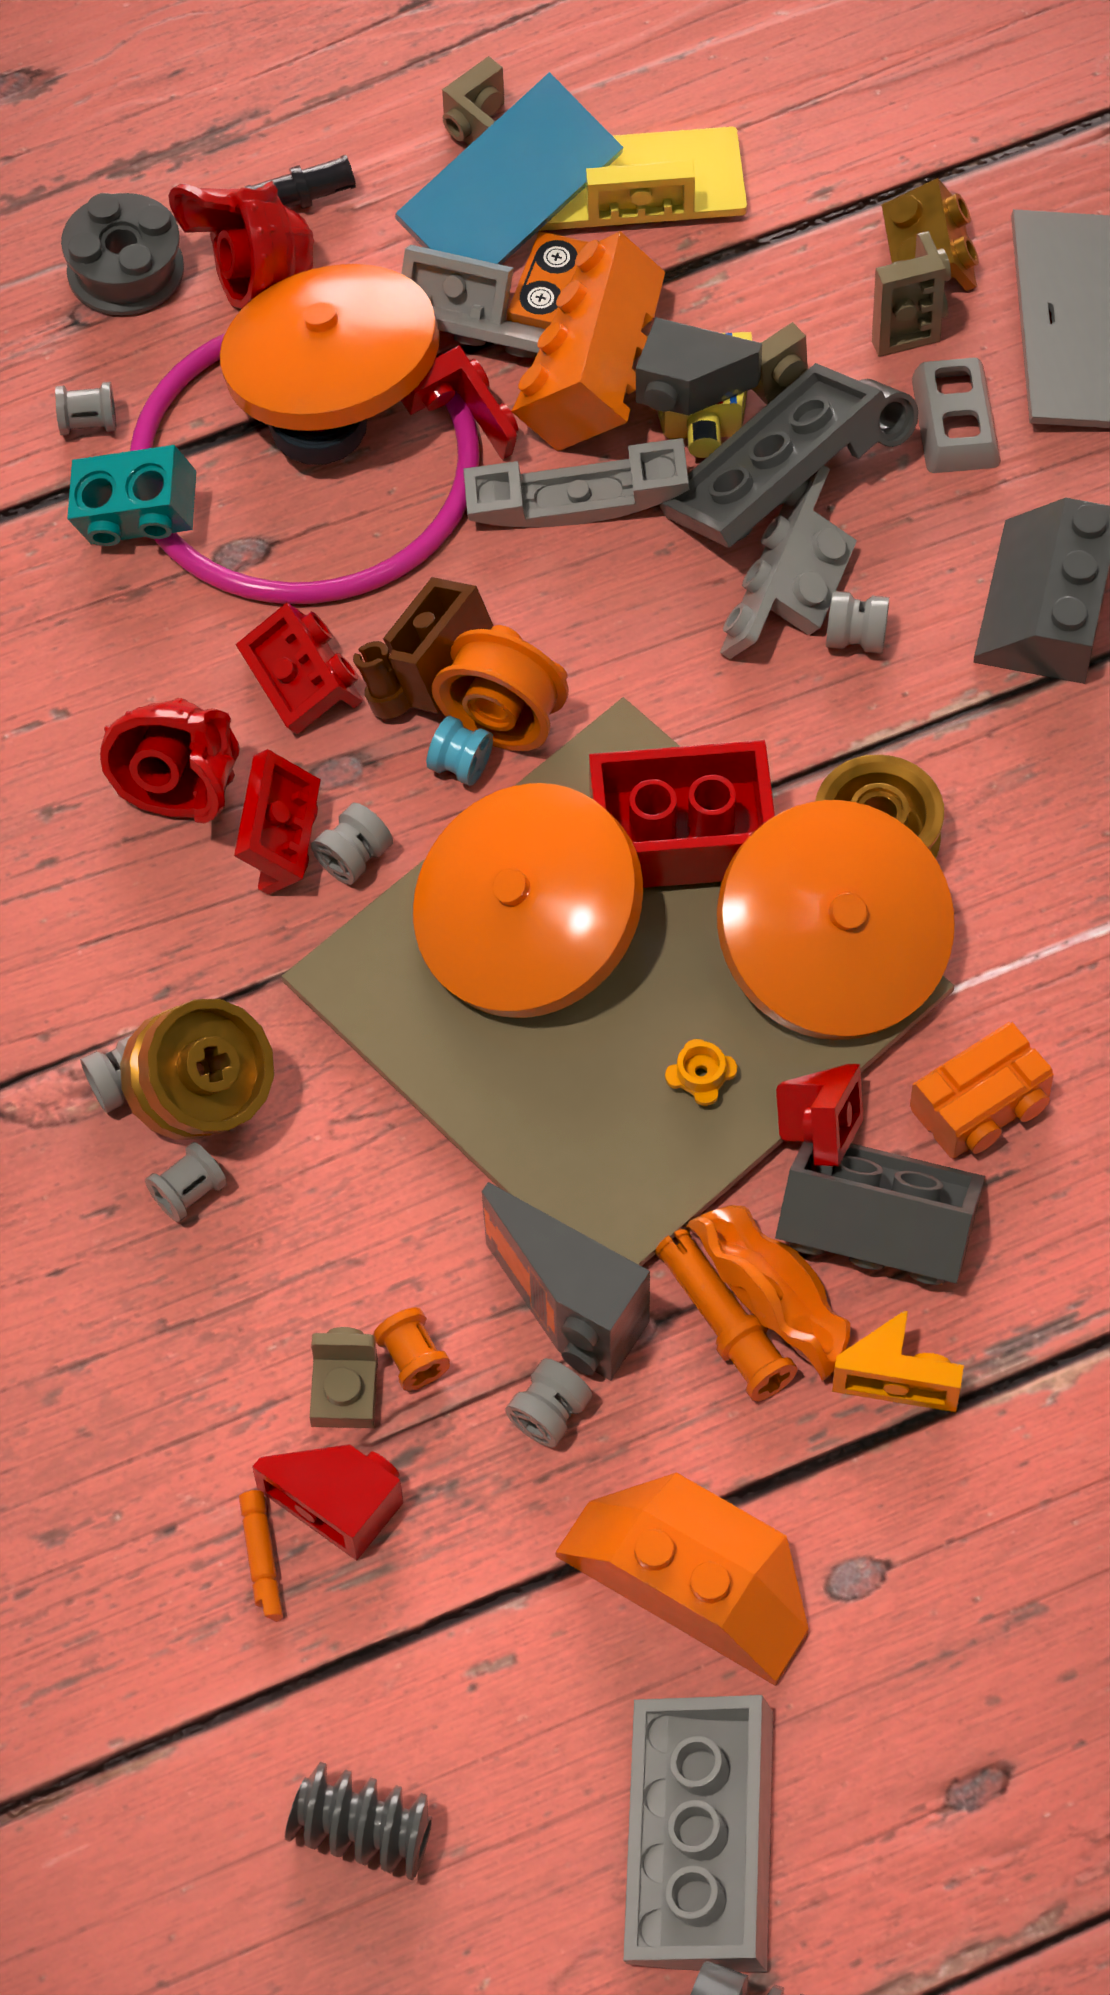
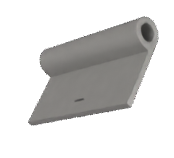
M1013 209L1011 222L1029 423L1110 428V215ZM1049 311L1052 315V324H1050Z

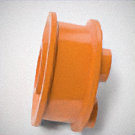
M495 625L491 630L474 629L460 634L451 647L452 665L439 671L432 683V695L439 709L446 717L452 716L460 719L466 729L475 731L481 728L493 734L494 747L512 751H529L543 745L551 729L549 715L559 711L564 706L569 695L566 670L560 664L552 661L542 651L522 640L516 631L507 626Z

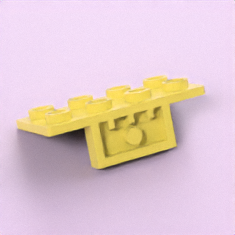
M735 127L613 135L624 147L622 154L609 166L586 168V187L539 231L745 215L747 212V201L737 129Z

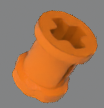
M417 1307L404 1309L393 1314L379 1324L373 1333L378 1346L386 1347L400 1371L398 1375L399 1383L403 1390L406 1391L422 1388L437 1380L450 1367L449 1357L445 1351H438L424 1327L427 1318L421 1308Z

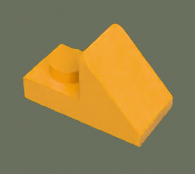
M908 1311L901 1312L836 1356L832 1392L956 1412L964 1365L951 1363L948 1358L934 1353H919L914 1357L901 1355Z

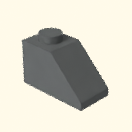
M655 317L636 366V403L648 405L658 411H672L689 416L755 388L761 379L762 343Z

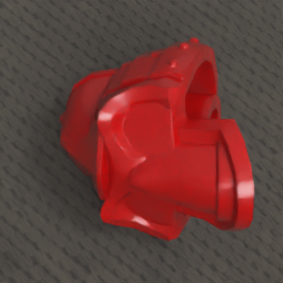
M273 181L258 187L256 190L249 188H197L188 184L175 186L168 195L169 205L175 220L184 233L210 232L216 271L232 307L241 310L254 297L272 285L293 275L313 269V232L309 229L303 217L282 204L277 195L278 189Z
M176 698L175 700L151 703L132 711H126L125 715L115 720L111 725L105 726V734L100 748V761L102 772L119 797L145 811L168 817L194 818V821L197 823L205 824L216 818L225 807V790L235 777L233 767L239 756L240 747L230 728L231 718L228 713L214 708L203 710L186 699Z

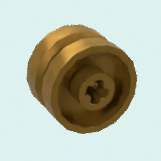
M194 999L143 1021L131 1035L120 1062L122 1091L133 1114L151 1131L174 1140L204 1138L214 1133L228 1131L250 1120L266 1102L274 1079L273 1049L262 1026L243 1008L221 999Z

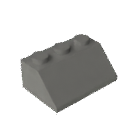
M1063 498L1005 520L973 663L1085 684L1110 570L1109 505Z
M804 1141L789 1171L775 1239L787 1241L790 1247L806 1254L819 1255L828 1251L848 1256L850 1262L866 1269L879 1270L888 1266L908 1271L913 1279L926 1284L940 1285L945 1283V1281L957 1284L964 1263L985 1176L852 1143L839 1166L814 1165L813 1143H805Z

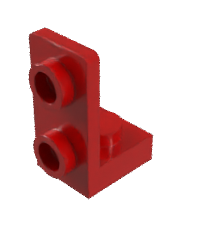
M460 345L436 357L432 367L420 384L401 400L409 414L412 415L425 407L429 411L442 407L455 396L457 391L500 458L503 460L513 454L519 431L517 421L507 405L504 403L498 405L488 389L490 386L489 380L483 367L477 360H469Z

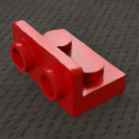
M285 603L235 645L285 726L294 733L299 734L338 701L343 700L353 708H356L364 700L354 686V683L359 680L356 671L340 653L334 654L327 643L333 636L326 624L314 612L311 611L305 615L289 603Z
M269 749L253 756L234 853L236 858L261 871L258 890L267 895L303 879L309 864L308 848L312 826L318 814L317 799L321 779Z

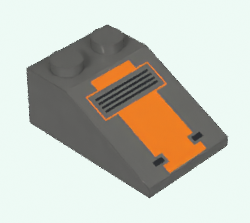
M488 1182L482 1190L486 1245L551 1342L562 1353L561 1355L565 1362L583 1374L593 1375L596 1372L611 1381L650 1322V1271Z

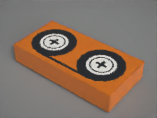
M539 231L508 308L507 321L546 329L551 325L559 308L556 305L557 298L562 290L571 282L577 268L575 259L580 250L589 242Z

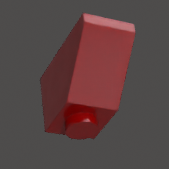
M350 1444L263 1456L252 1466L257 1490L263 1491L265 1496L356 1561L404 1503L401 1481L398 1479L400 1474L394 1465L376 1452L371 1451L366 1456Z

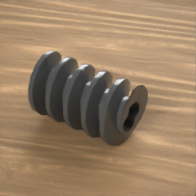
M320 1762L310 1777L303 1779L297 1791L286 1825L285 1840L288 1842L292 1841L304 1826L305 1846L308 1848L317 1849L329 1834L330 1853L333 1856L342 1857L354 1842L357 1863L366 1866L378 1850H380L381 1870L391 1874L405 1858L406 1876L408 1879L414 1880L421 1866L432 1826V1816H428V1798L426 1794L421 1793L410 1809L403 1808L402 1787L396 1785L385 1801H380L377 1794V1779L371 1777L359 1794L352 1791V1771L345 1770L334 1786L327 1784V1764Z

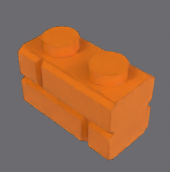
M1008 1022L913 1083L910 1107L913 1114L928 1132L931 1131L933 1133L934 1139L950 1158L954 1159L968 1149L977 1154L989 1148L1000 1137L1002 1133L1000 1128L1017 1117L1021 1122H1027L1035 1118L1047 1107L1050 1102L1049 1096L1054 1073L1051 1066L1035 1048L1032 1049L1030 1047L1029 1041L1015 1024Z

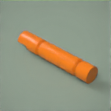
M260 1490L246 1491L239 1495L241 1515L244 1517L242 1522L251 1581L254 1582L252 1585L256 1606L263 1607L265 1617L278 1622L283 1618L278 1582L275 1580L277 1574L268 1516L265 1514L267 1510L264 1492Z

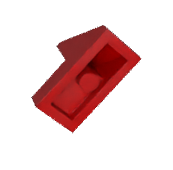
M860 1064L837 1066L783 1081L777 1086L779 1136L784 1141L813 1143L814 1165L839 1166L863 1122Z

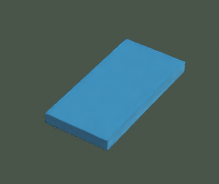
M549 72L395 213V219L424 248L502 265L586 187V168L609 166L622 154L624 147Z

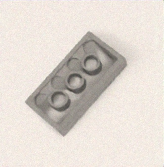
M762 1695L634 1700L623 1958L626 1964L700 1971L703 1963L709 1961L737 1972H767L773 1711Z

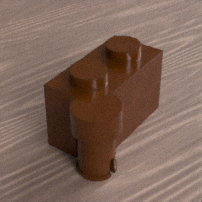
M431 577L383 638L385 643L381 641L366 643L358 649L361 654H354L353 662L359 669L366 684L364 695L376 717L380 719L396 718L404 714L411 707L439 713L440 709L432 695V683L439 671L452 665L453 660L450 652L455 639L466 631L474 629L491 630L494 626L477 586Z

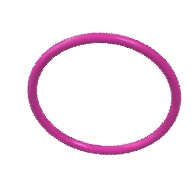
M225 333L192 351L177 363L159 382L140 412L133 431L130 451L153 447L159 424L178 393L204 369L220 360V349ZM457 391L455 396L445 404L450 413L457 439V467L451 491L435 519L421 535L407 547L373 567L354 574L313 582L271 581L235 572L213 562L185 542L177 532L172 533L169 537L154 540L172 560L190 574L218 589L248 599L282 604H316L337 601L380 588L402 577L425 561L451 535L467 508L463 469L479 467V438L473 414Z

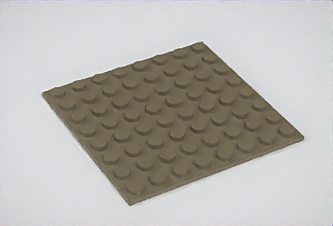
M622 697L516 785L529 783L556 784L574 789L590 797L589 754L680 746L628 700ZM424 860L282 975V982L500 1189L640 1266H643L656 1254L657 1246L665 1237L669 1235L673 1239L675 1231L685 1229L689 1221L701 1215L784 1141L779 1136L776 1096L778 1084L845 1064H860V1071L863 1072L954 991L955 986L942 976L933 993L911 1015L890 1028L866 1037L849 1040H829L803 1035L790 1030L772 1020L748 999L738 986L726 964L717 929V904L721 881L643 888L642 909L634 937L619 964L596 989L572 1005L542 1016L528 1018L496 1016L478 1010L452 994L431 973L422 957L414 931L413 902L418 876ZM693 1039H701L715 1044L722 1050L724 1056L732 1057L737 1064L736 1076L723 1083L718 1090V1100L712 1105L702 1106L697 1104L692 1094L682 1088H671L665 1080L667 1067L677 1064L680 1051L688 1041ZM699 1068L695 1073L698 1076H704L707 1071Z

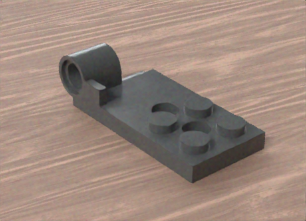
M815 363L688 473L690 490L659 504L666 518L730 548L737 541L749 535L758 522L774 508L785 503L799 486L846 445L851 455L859 459L877 442L888 447H895L908 440L918 422L916 401L909 394L873 379L858 381Z

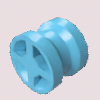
M447 716L440 723L430 743L426 759L427 768L437 773L448 770L455 773L457 780L469 786L474 785L480 778L489 760L493 746V734L481 728L471 731L464 728L463 722L460 719Z

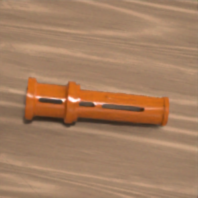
M681 1229L674 1232V1236L679 1241L677 1245H675L669 1235L665 1237L657 1246L656 1255L660 1260H663L718 1336L716 1339L718 1354L723 1360L732 1361L748 1383L746 1392L752 1401L765 1400L784 1389L793 1380L798 1368L791 1358H783L767 1337L768 1328L762 1326L755 1315H747L693 1241L688 1230Z

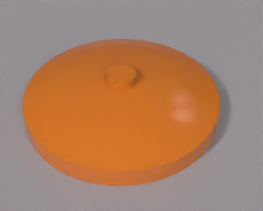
M331 265L288 277L267 288L246 304L235 316L223 337L220 349V365L232 399L245 413L254 419L274 427L289 430L312 431L333 429L373 417L392 407L411 393L424 379L434 363L439 348V329L431 301L427 294L418 284L405 275L373 265Z
M529 783L498 790L476 801L453 819L438 836L423 862L413 902V924L419 950L426 965L436 979L452 994L478 1010L509 1018H528L556 1012L579 1001L596 989L611 974L625 955L634 937L642 909L643 878L641 865L636 849L621 824L606 809L585 794L568 787L547 783Z
M843 800L814 801L794 806L777 814L753 832L740 846L725 872L720 887L717 904L718 936L726 964L738 986L748 999L772 1020L790 1030L815 1038L829 1040L862 1038L890 1028L911 1015L928 999L939 984L947 968L954 941L955 921L951 893L940 865L931 851L911 829L896 818L881 810L857 802Z

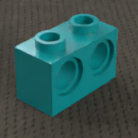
M175 445L72 460L67 519L90 544L100 546H112L118 544L120 540L140 537L162 539L169 537L172 533L193 530L197 471Z

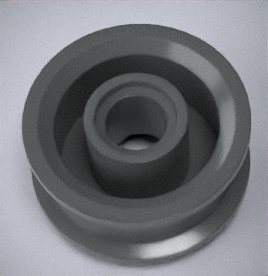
M100 193L93 196L88 203L77 209L65 224L61 245L67 262L69 286L74 295L91 309L111 315H133L151 310L169 299L177 290L183 278L184 261L181 249L179 248L180 235L177 221L164 205L150 197L133 193Z

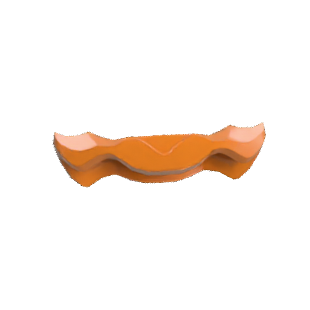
M729 1205L709 1211L689 1221L686 1230L696 1234L702 1241L706 1252L716 1266L721 1280L728 1284L739 1300L758 1318L762 1326L774 1330L801 1357L809 1361L817 1370L823 1382L834 1371L836 1356L847 1348L850 1339L851 1323L848 1319L836 1315L831 1310L825 1288L817 1273L796 1250L784 1242L771 1239L763 1234L757 1227L750 1210L745 1206Z

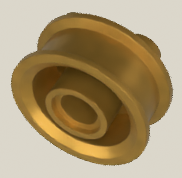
M866 755L839 765L822 782L815 801H851L881 810L911 829L928 847L935 859L937 858L944 821L943 798L933 779L917 765L890 755Z

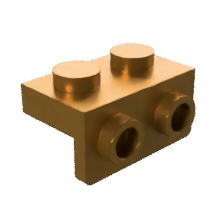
M937 178L881 204L892 263L914 259L917 234L929 231L936 248H943L948 256L951 278L954 277L966 291L977 287L974 266L979 264V259L972 241L967 236L965 225L971 222L968 207L960 194L952 195Z

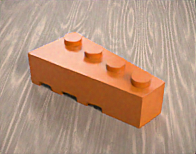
M621 231L600 241L592 240L580 250L575 259L577 268L571 282L562 290L557 298L556 305L559 308L551 325L544 330L538 340L537 346L540 349L533 365L523 374L518 384V388L521 391L511 412L556 451L570 447L628 422L631 409L623 403L625 392L629 395L636 390V372L632 369L633 361L641 355L648 337L641 330L654 318L665 271Z

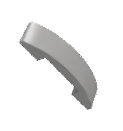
M683 438L629 445V459L524 474L520 472L518 461L464 468L468 519L474 522L508 527H555L604 521L654 507L690 490Z

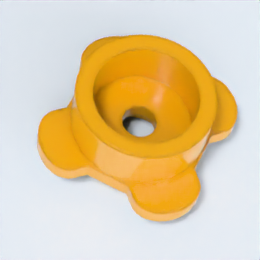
M693 1039L688 1041L680 1051L677 1064L667 1067L665 1080L671 1088H682L692 1094L697 1104L708 1106L718 1100V1090L723 1083L736 1076L737 1064L732 1057L724 1056L722 1050L715 1044L701 1039ZM699 1068L707 1071L704 1076H698L695 1072Z

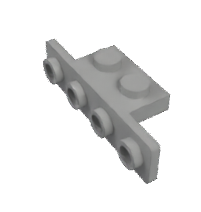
M415 245L405 248L401 274L413 280L427 294L435 313L439 331L454 334V340L462 344L482 346L488 341L505 345V351L511 355L526 358L537 356L540 349L537 343L545 329L506 320L514 271L513 267Z
M825 465L793 492L792 496L783 504L780 514L766 528L761 539V543L765 545L761 558L751 566L742 583V586L747 589L743 600L732 610L723 627L727 637L720 653L728 659L733 658L757 641L770 610L807 635L821 628L831 604L832 593L836 591L857 542L856 539L813 510L830 471Z

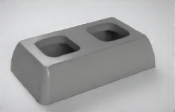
M965 358L921 363L914 371L912 385L918 407V421L927 470L931 473L998 467L1000 464L999 449L982 362L978 358ZM970 375L972 390L969 392L943 394L937 389L935 378ZM962 415H973L977 418L980 430L979 435L963 438H949L946 436L943 426L944 418Z

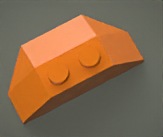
M677 1472L589 1501L555 1552V1556L774 1686L780 1680L809 1631L787 1536Z

